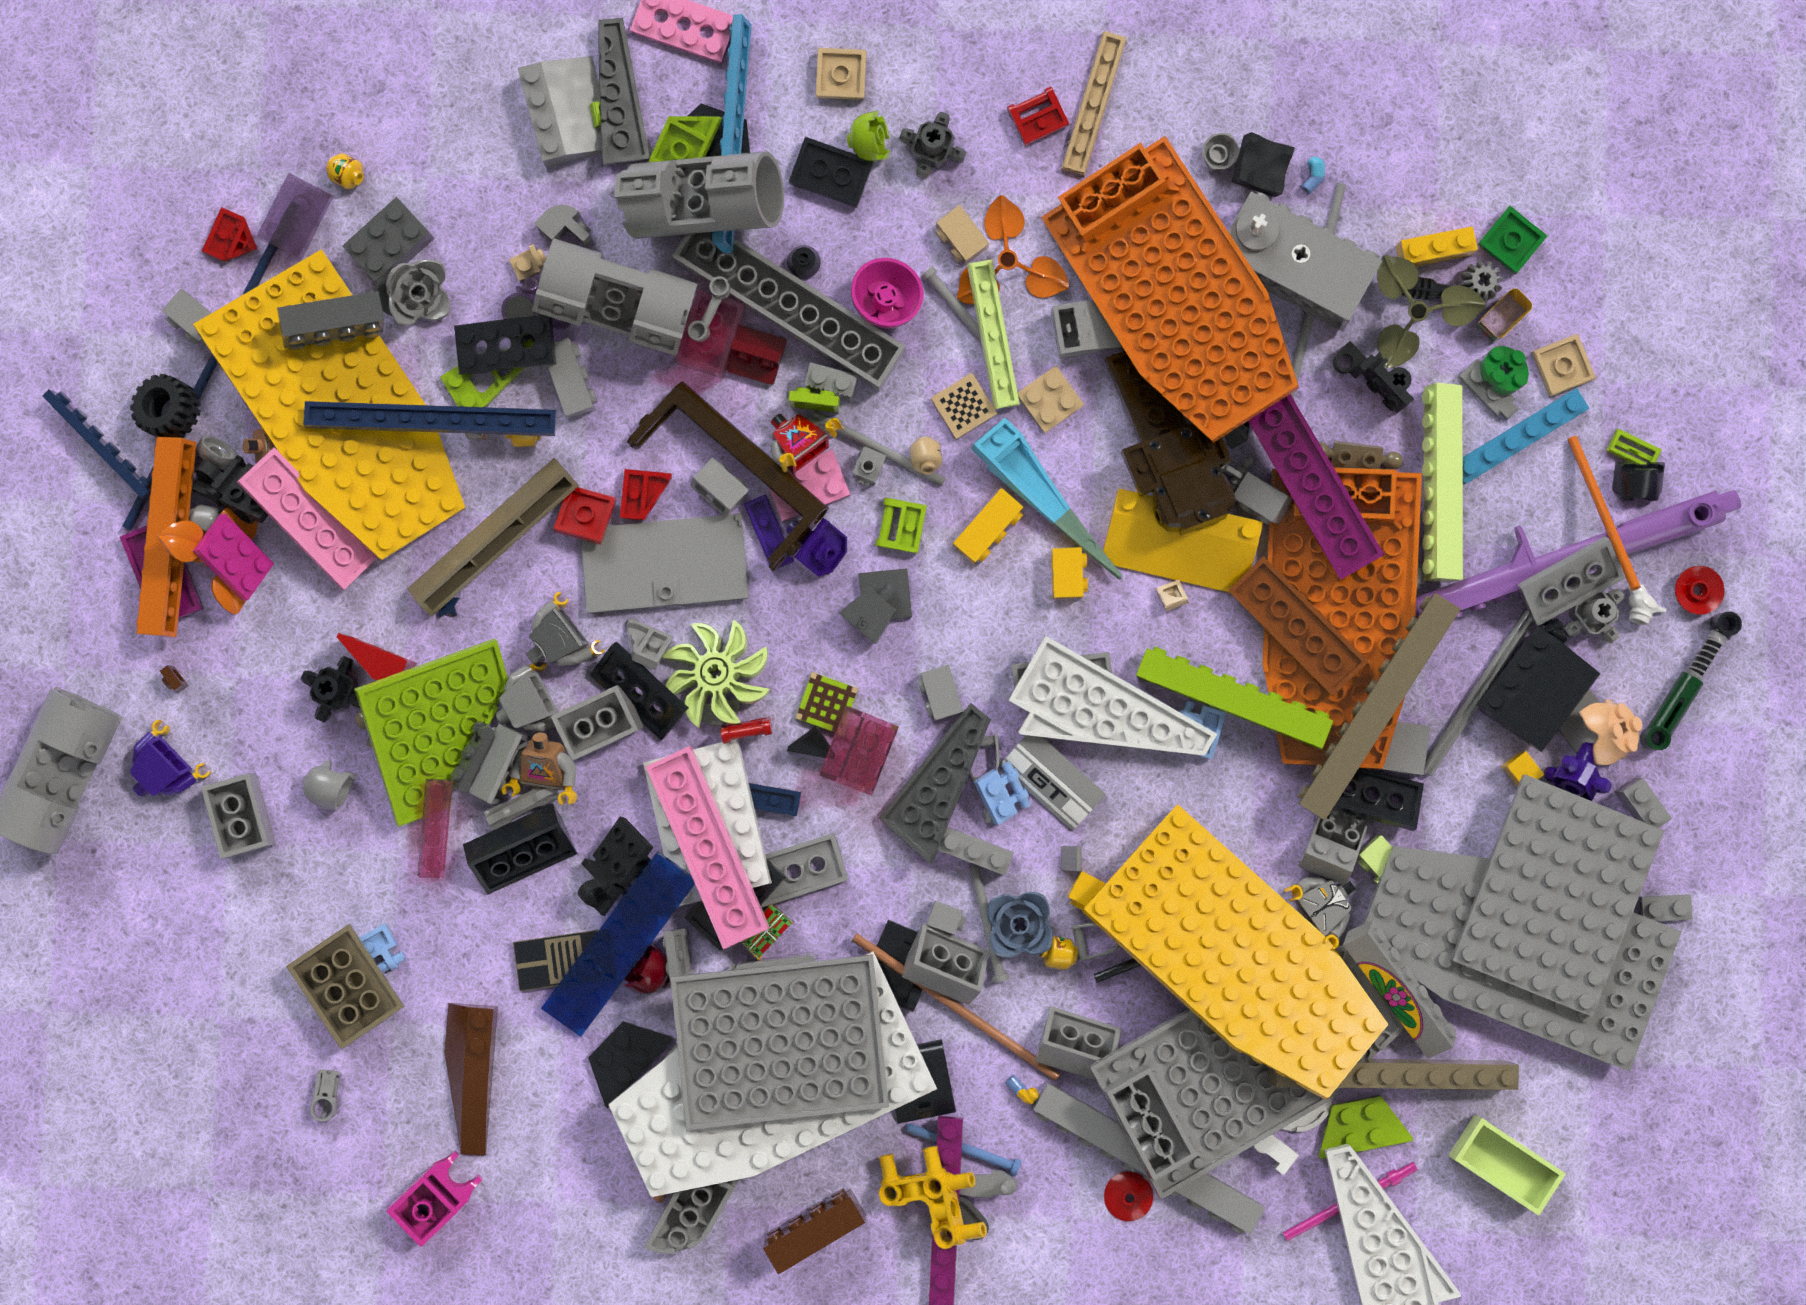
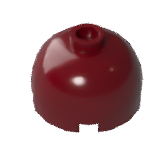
M648 943L641 949L644 951L643 956L638 961L635 957L629 966L625 976V981L629 983L624 984L628 989L646 995L657 992L661 987L665 988L670 982V977L666 972L667 955L658 947Z

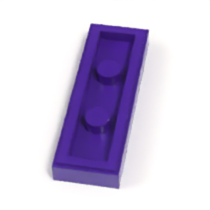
M765 494L743 504L764 554L768 559L785 538ZM788 556L777 569L794 563L793 557L790 558Z

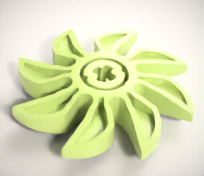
M733 620L729 641L725 651L720 653L721 637L711 626L703 623L691 624L703 641L707 653L701 656L691 644H679L669 649L663 656V659L688 663L695 666V669L693 671L677 670L668 679L666 687L673 694L677 695L685 689L698 684L697 688L689 693L685 700V705L689 707L686 714L689 720L698 728L700 727L704 706L710 695H713L711 710L718 719L726 724H742L730 707L726 694L732 692L744 704L756 703L767 696L770 692L768 688L737 682L741 676L755 678L763 671L768 660L767 647L762 648L747 659L735 663V660L741 657L747 650V636L738 622ZM716 669H718L721 675L719 677L716 675L717 678H714L711 674L713 671L717 672Z

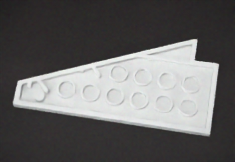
M1046 635L1008 699L1029 712L1018 731L1022 735L1196 755H1206L1217 736V733Z
M1349 1144L1324 1149L1361 1305H1439V1302L1461 1297L1458 1289Z

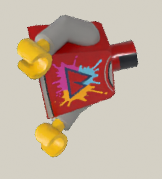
M777 414L771 420V425L776 429L772 433L773 442L770 445L772 459L777 465L782 467L783 472H786L788 467L794 474L828 449V434L835 438L837 436L836 430H843V426L837 418H832L826 422L809 417L805 418L801 414H796L790 420H787L782 414Z

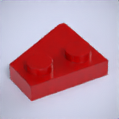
M625 469L620 518L645 521L671 481L672 473Z

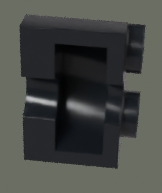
M1615 462L1612 490L1620 494L1619 499L1624 501H1633L1634 498H1644L1648 501L1659 500V495L1662 492L1665 463L1647 462V464L1641 465L1633 462Z

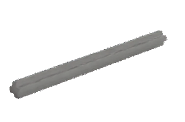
M1528 609L1524 610L1427 757L1424 769L1426 775L1432 776L1478 708L1479 702L1489 691L1534 623Z

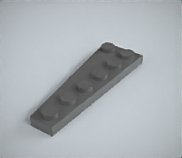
M623 18L602 19L598 21L601 165L604 167L648 162L650 154Z

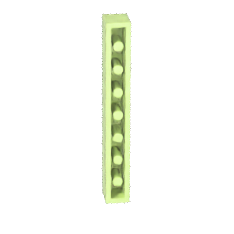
M1434 383L1424 387L1422 402L1424 403V416L1422 418V426L1424 427V440L1422 442V450L1424 451V464L1422 467V474L1424 476V489L1422 491V498L1424 500V513L1422 515V522L1424 524V537L1422 540L1424 562L1422 564V571L1424 573V581L1450 583L1463 580L1462 385Z

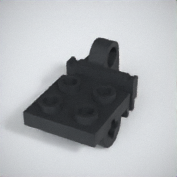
M1349 341L1333 360L1334 369L1341 374L1350 373L1355 379L1363 374L1367 380V387L1376 394L1378 392L1384 398L1383 404L1390 411L1395 410L1398 413L1414 400L1406 391L1412 381L1409 371L1402 367H1396L1388 372L1383 366L1388 360L1384 359L1380 352L1375 357L1371 354L1366 358ZM1341 356H1348L1351 359L1352 364L1350 368L1340 366L1339 358Z
M236 455L235 459L232 460L223 473L215 465L205 460L195 470L198 479L192 485L193 492L215 501L219 507L223 506L224 509L226 507L231 509L241 520L249 524H253L254 521L262 524L269 516L237 483L254 466L250 463L246 465L243 457Z
M620 816L592 855L596 860L584 858L581 863L594 879L588 880L580 886L578 896L586 905L595 908L602 916L608 913L620 894H627L624 887H632L630 883L632 877H641L650 869L652 864L648 855L654 847L626 818Z

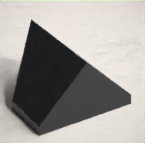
M817 726L790 744L787 749L790 752L837 760V754Z

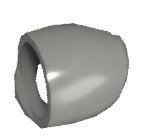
M325 761L320 766L313 767L304 777V794L313 804L321 808L338 810L345 802L357 774L350 771L343 773L332 771V761Z

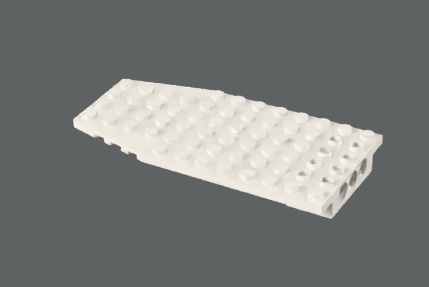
M873 951L866 955L873 954L889 1107L686 1130L677 1048L609 1103L611 1112L651 1197L756 1176L937 1089Z

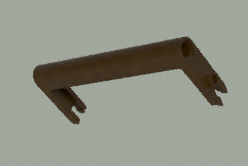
M682 381L671 390L650 415L646 414L640 420V426L629 437L627 443L632 448L634 446L640 448L676 410H680L791 506L803 518L767 559L770 562L768 567L774 572L788 556L791 558L800 549L799 544L825 516L829 507L787 471L783 472L782 467L777 465L767 453Z

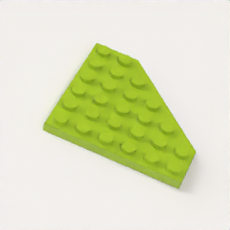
M493 638L355 688L394 820L398 827L446 808L449 802L448 798L454 788L450 784L451 775L461 762L463 749L470 743L474 735L472 732L473 725L479 721L489 725L498 709L499 698L504 694V687L508 680L496 639Z

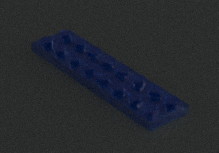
M657 851L547 998L541 1009L582 1037L693 888L695 882L692 875Z

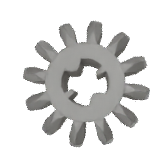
M1478 261L1476 266L1470 264L1467 267L1468 272L1462 273L1461 276L1465 281L1460 283V285L1474 290L1486 302L1488 298L1493 300L1496 297V292L1502 290V286L1498 283L1503 281V277L1496 276L1500 268L1492 270V262H1488L1484 267L1483 262ZM1484 278L1486 282L1480 285L1478 281Z

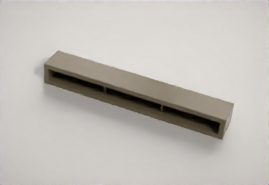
M553 458L407 588L415 601L429 615L433 616L579 486L578 483Z

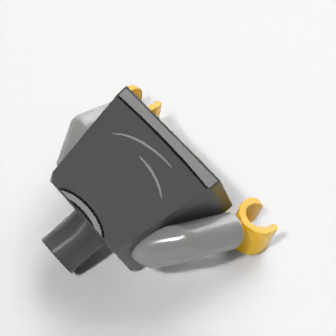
M557 592L554 595L553 602L549 601L535 614L531 626L532 633L529 635L535 646L526 653L528 659L533 664L545 658L550 664L557 663L560 666L576 665L590 659L592 656L598 657L605 651L604 649L601 652H597L594 649V645L601 642L599 640H595L589 648L586 647L589 645V642L564 611L568 599L564 602L557 600L561 596V592Z

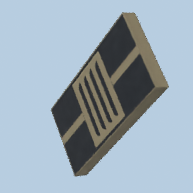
M612 927L513 942L519 991L618 977Z

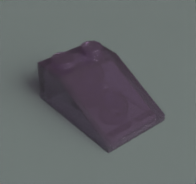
M288 173L256 238L302 261L334 196Z

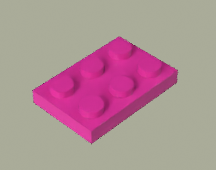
M220 514L193 550L242 601L250 599L274 565L226 514Z

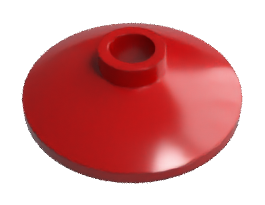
M1693 566L1684 570L1679 575L1675 584V596L1678 603L1684 610L1692 614L1702 615L1710 613L1719 607L1724 598L1725 588L1722 578L1715 570L1706 566ZM1695 586L1701 590L1699 595H1695L1693 592Z
M1124 1171L1116 1174L1108 1181L1104 1190V1202L1108 1211L1117 1219L1135 1221L1145 1216L1150 1210L1153 1203V1190L1150 1183L1141 1174ZM1129 1193L1134 1195V1199L1131 1202L1125 1200V1196Z

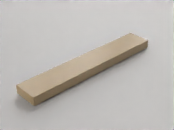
M1103 31L1061 170L1085 176L1126 37Z

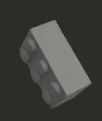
M248 773L201 787L220 859L231 858L276 844L257 773Z

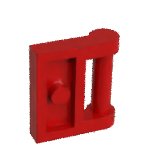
M1051 86L1044 89L1043 93L1022 103L1007 106V111L1025 146L1069 126V121ZM1047 101L1050 103L1051 106L1023 119L1019 115Z
M770 716L744 721L738 725L729 724L721 727L723 744L731 743V740L742 739L749 736L772 735Z

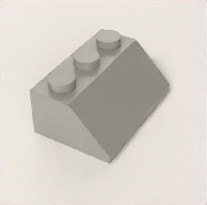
M619 685L551 716L572 761L644 727L634 705Z
M499 724L497 728L493 727V740L468 791L490 804L500 803L503 796L502 787L509 783L511 778L509 774L513 761L519 750L525 747L529 739L528 735L502 724Z
M923 923L906 957L902 977L969 1005L982 990L989 951Z
M1050 1006L1038 1044L1035 1061L1095 1080L1088 1066L1117 1050L1121 1028Z

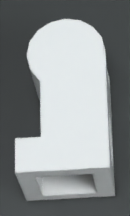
M1270 1135L1253 1145L1258 1152L1267 1153L1275 1159L1276 1163L1273 1167L1283 1175H1285L1299 1156L1274 1135Z

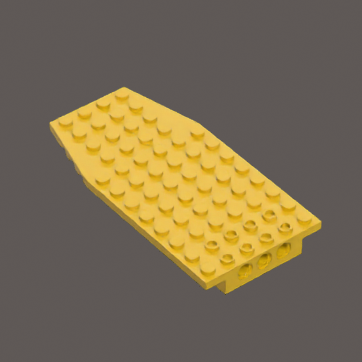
M321 249L195 322L193 326L274 447L300 473L297 480L304 491L339 521L345 529L349 530L377 558L383 561L463 511L465 505L438 432L304 427L305 401L426 405L380 335L373 338H365V335L356 336L354 340L349 342H340V339L332 340L330 344L324 346H315V343L308 344L300 350L284 348L277 307L352 295Z
M1178 804L1082 910L1086 916L1234 1050L1245 1053L1252 1057V1060L1261 1065L1265 1064L1274 1069L1276 1073L1292 1079L1299 1086L1325 1100L1331 1096L1388 1026L1384 1017L1335 949L1331 950L1333 945L1328 940L1323 944L1325 936Z

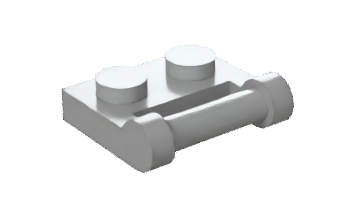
M688 927L664 932L663 948L667 953L666 972L669 977L694 974V969H691L689 956Z

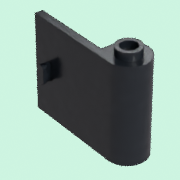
M888 919L877 947L905 966L906 957L912 946L910 944H913L918 932ZM878 960L899 1007L914 1012L922 989Z
M942 1039L917 1044L937 1089L896 1108L898 1124L956 1112Z

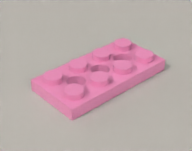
M641 0L630 32L722 64L731 40L730 25L733 22V15L690 0ZM660 11L668 14V19L663 23H658L654 19L656 13ZM682 19H687L691 22L690 28L686 31L679 30L677 27L678 22ZM705 27H710L714 33L711 38L705 39L700 36V31Z

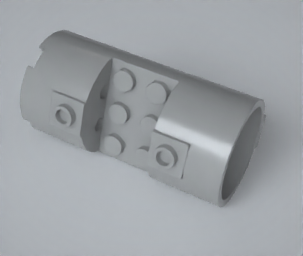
M767 151L628 164L627 170H622L621 173L616 174L614 197L618 201V209H623L626 219L623 222L624 228L635 239L715 231L773 228L779 224L783 214L784 186L781 171L774 156Z
M554 238L543 267L532 311L578 326L585 322L630 336L628 340L630 342L676 356L697 284L651 268L649 273H644L602 259V253Z
M58 687L50 688L29 732L30 735L0 793V836L40 852L58 854L80 809L78 803L97 763L102 762L122 720V716L75 693Z

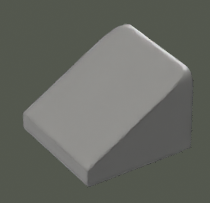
M1080 846L1061 847V870H1082V848Z

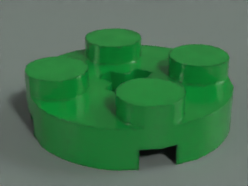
M1498 346L1492 348L1480 363V373L1485 382L1488 381L1493 386L1491 389L1499 394L1510 395L1527 384L1529 376L1525 354L1520 350L1515 351L1510 347ZM1503 366L1508 370L1507 375L1505 374L1504 370H1501L1500 367Z

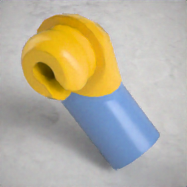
M1012 1075L1005 1082L1013 1093L1028 1105L1034 1104L1035 1100L1039 1098L1037 1089L1033 1087L1027 1089L1015 1075Z

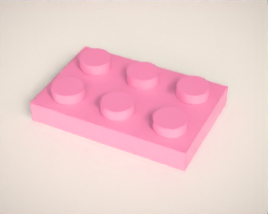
M833 449L821 453L794 474L787 467V472L825 505L850 496ZM769 488L782 522L799 516L791 506Z

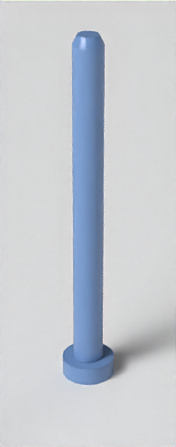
M911 1123L907 1124V1133L937 1144L936 1132ZM962 1142L963 1154L1009 1170L1010 1175L1016 1177L1021 1160L1015 1158L1014 1161Z

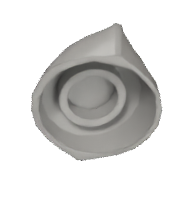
M1217 133L1211 135L1205 141L1203 158L1210 173L1227 169L1237 161L1239 147L1230 133Z
M203 436L196 446V450L203 460L212 463L218 469L224 471L237 455L231 446L215 437Z

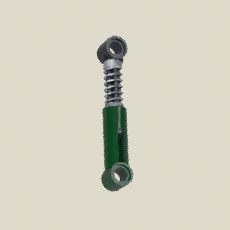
M1732 611L1722 612L1713 616L1710 621V632L1707 638H1705L1706 643L1701 644L1702 649H1699V654L1694 656L1695 660L1691 661L1692 665L1688 666L1685 672H1681L1652 721L1641 732L1640 742L1645 749L1650 751L1664 750L1670 745L1671 736L1703 686L1702 681L1704 678L1702 676L1707 674L1705 671L1707 668L1710 669V663H1714L1713 659L1717 657V652L1721 651L1720 647L1725 646L1726 642L1741 630L1742 620L1737 613ZM1724 618L1729 621L1730 626L1728 630L1722 627V620ZM1654 732L1659 735L1657 745H1654L1651 741V736Z

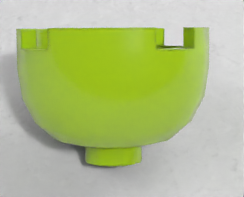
M877 110L858 116L850 127V134H847L849 148H853V151L859 158L867 161H880L888 158L890 149L885 148V139H890L884 117H878Z

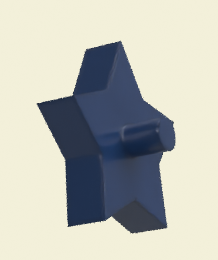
M453 597L439 610V618L448 613L457 615L455 606L460 598Z

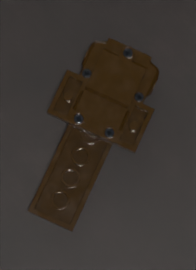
M1126 351L1106 357L1104 362L1140 442L1122 449L1121 455L1139 496L1153 493V510L1159 526H1162L1167 532H1179L1181 536L1226 519L1229 514L1228 511L1233 508L1236 500L1233 488L1220 468L1230 464L1232 461L1223 439L1220 438L1213 443L1195 425L1187 426L1182 413L1139 374Z

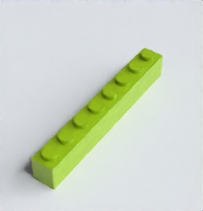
M1154 646L1152 650L1146 649L1136 674L1137 678L1317 749H1323L1333 724V720L1329 719V714L1320 710H1316L1315 713L1305 710L1307 706L1297 701H1292V704L1282 701L1283 696L1270 691L1266 695L1259 692L1260 687L1247 682L1243 686L1236 683V678L1223 673L1222 677L1212 674L1213 669L1200 664L1197 668L1189 665L1190 660L1177 655L1175 659L1166 656L1167 651Z

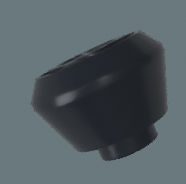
M807 245L794 248L788 256L789 270L799 278L814 276L821 265L819 253Z

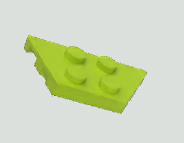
M668 116L649 162L705 157L723 118L711 116Z
M1380 1095L1332 1104L1328 1114V1122L1324 1129L1321 1148L1318 1152V1158H1326L1324 1149L1349 1144L1355 1152L1410 1142L1413 1141V1137Z

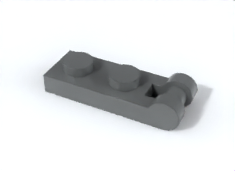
M480 721L473 725L472 732L474 735L470 743L463 749L461 762L451 775L450 784L467 793L494 737L493 729Z

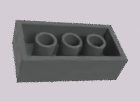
M378 291L277 307L284 348H290V350H300L305 348V345L314 343L315 346H324L330 344V341L340 339V342H349L354 340L356 336L365 335V338H373L379 336L380 332H384V315Z

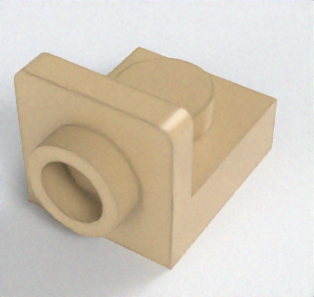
M534 244L529 246V250L509 259L520 283L543 271L546 257L542 249L537 250Z

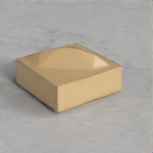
M1179 579L1156 588L1166 612L1189 603Z

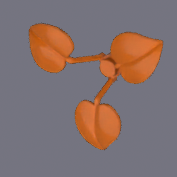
M1004 195L998 196L988 208L984 220L987 235L994 240L1003 238L1004 251L998 256L999 265L994 270L995 275L1001 269L1010 271L1016 266L1029 272L1026 277L1027 289L1032 295L1040 298L1051 297L1067 290L1069 283L1066 273L1054 259L1046 256L1037 257L1033 260L1031 269L1018 262L1016 253L1009 250L1008 237H1016L1022 232L1025 219L1018 206ZM966 268L959 280L957 299L966 304H974L968 268ZM997 281V287H998V292H999V290H1000V284H999V282Z
M227 507L221 512V514H226L251 540L254 538L257 531V521H254L253 524L246 523ZM179 521L167 526L157 534V538L176 560L180 562L193 561L195 563H204L193 552L203 537L202 528L195 522ZM218 576L212 579L211 590L216 601L227 612L234 615L238 614L246 601H242Z

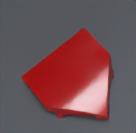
M221 207L202 252L227 262L257 250L245 217Z

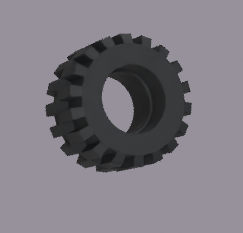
M155 374L151 376L150 380L145 379L142 381L143 385H138L136 388L137 393L131 399L134 403L130 405V410L134 412L131 416L136 421V426L155 437L183 438L186 432L190 433L193 430L191 428L192 425H196L198 422L196 417L200 416L201 412L198 409L201 403L200 400L196 399L198 397L197 392L188 384L166 374H160L159 376ZM170 399L168 410L161 416L164 404Z

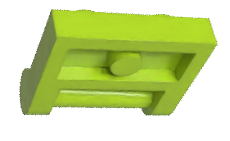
M884 498L883 506L885 507L879 538H876L875 546L918 554L927 505ZM894 508L901 509L896 540L890 541L888 538Z

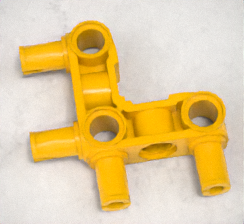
M938 1146L922 1149L927 1171L920 1174L901 1177L897 1173L893 1153L878 1157L883 1176L879 1190L880 1201L886 1206H902L917 1200L925 1202L930 1210L932 1219L930 1225L934 1240L940 1248L948 1249L955 1245H962L969 1239L983 1238L987 1235L984 1222L963 1224L956 1190L975 1186L973 1172L955 1175L947 1172L945 1168H942ZM935 1181L940 1183L941 1190L937 1188ZM891 1188L896 1191V1196L893 1195ZM947 1230L951 1233L952 1239L947 1236Z

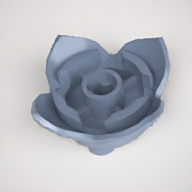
M1026 892L1020 896L1002 894L990 900L987 909L988 920L992 925L990 944L996 955L1007 958L1015 957L1020 953L1039 955L1050 949L1053 938L1052 929L1048 924L1050 906L1043 894L1036 892ZM1021 917L1026 920L1024 923L1026 929L1024 931L1021 929L1016 931L1014 929V919L1018 918L1020 920Z

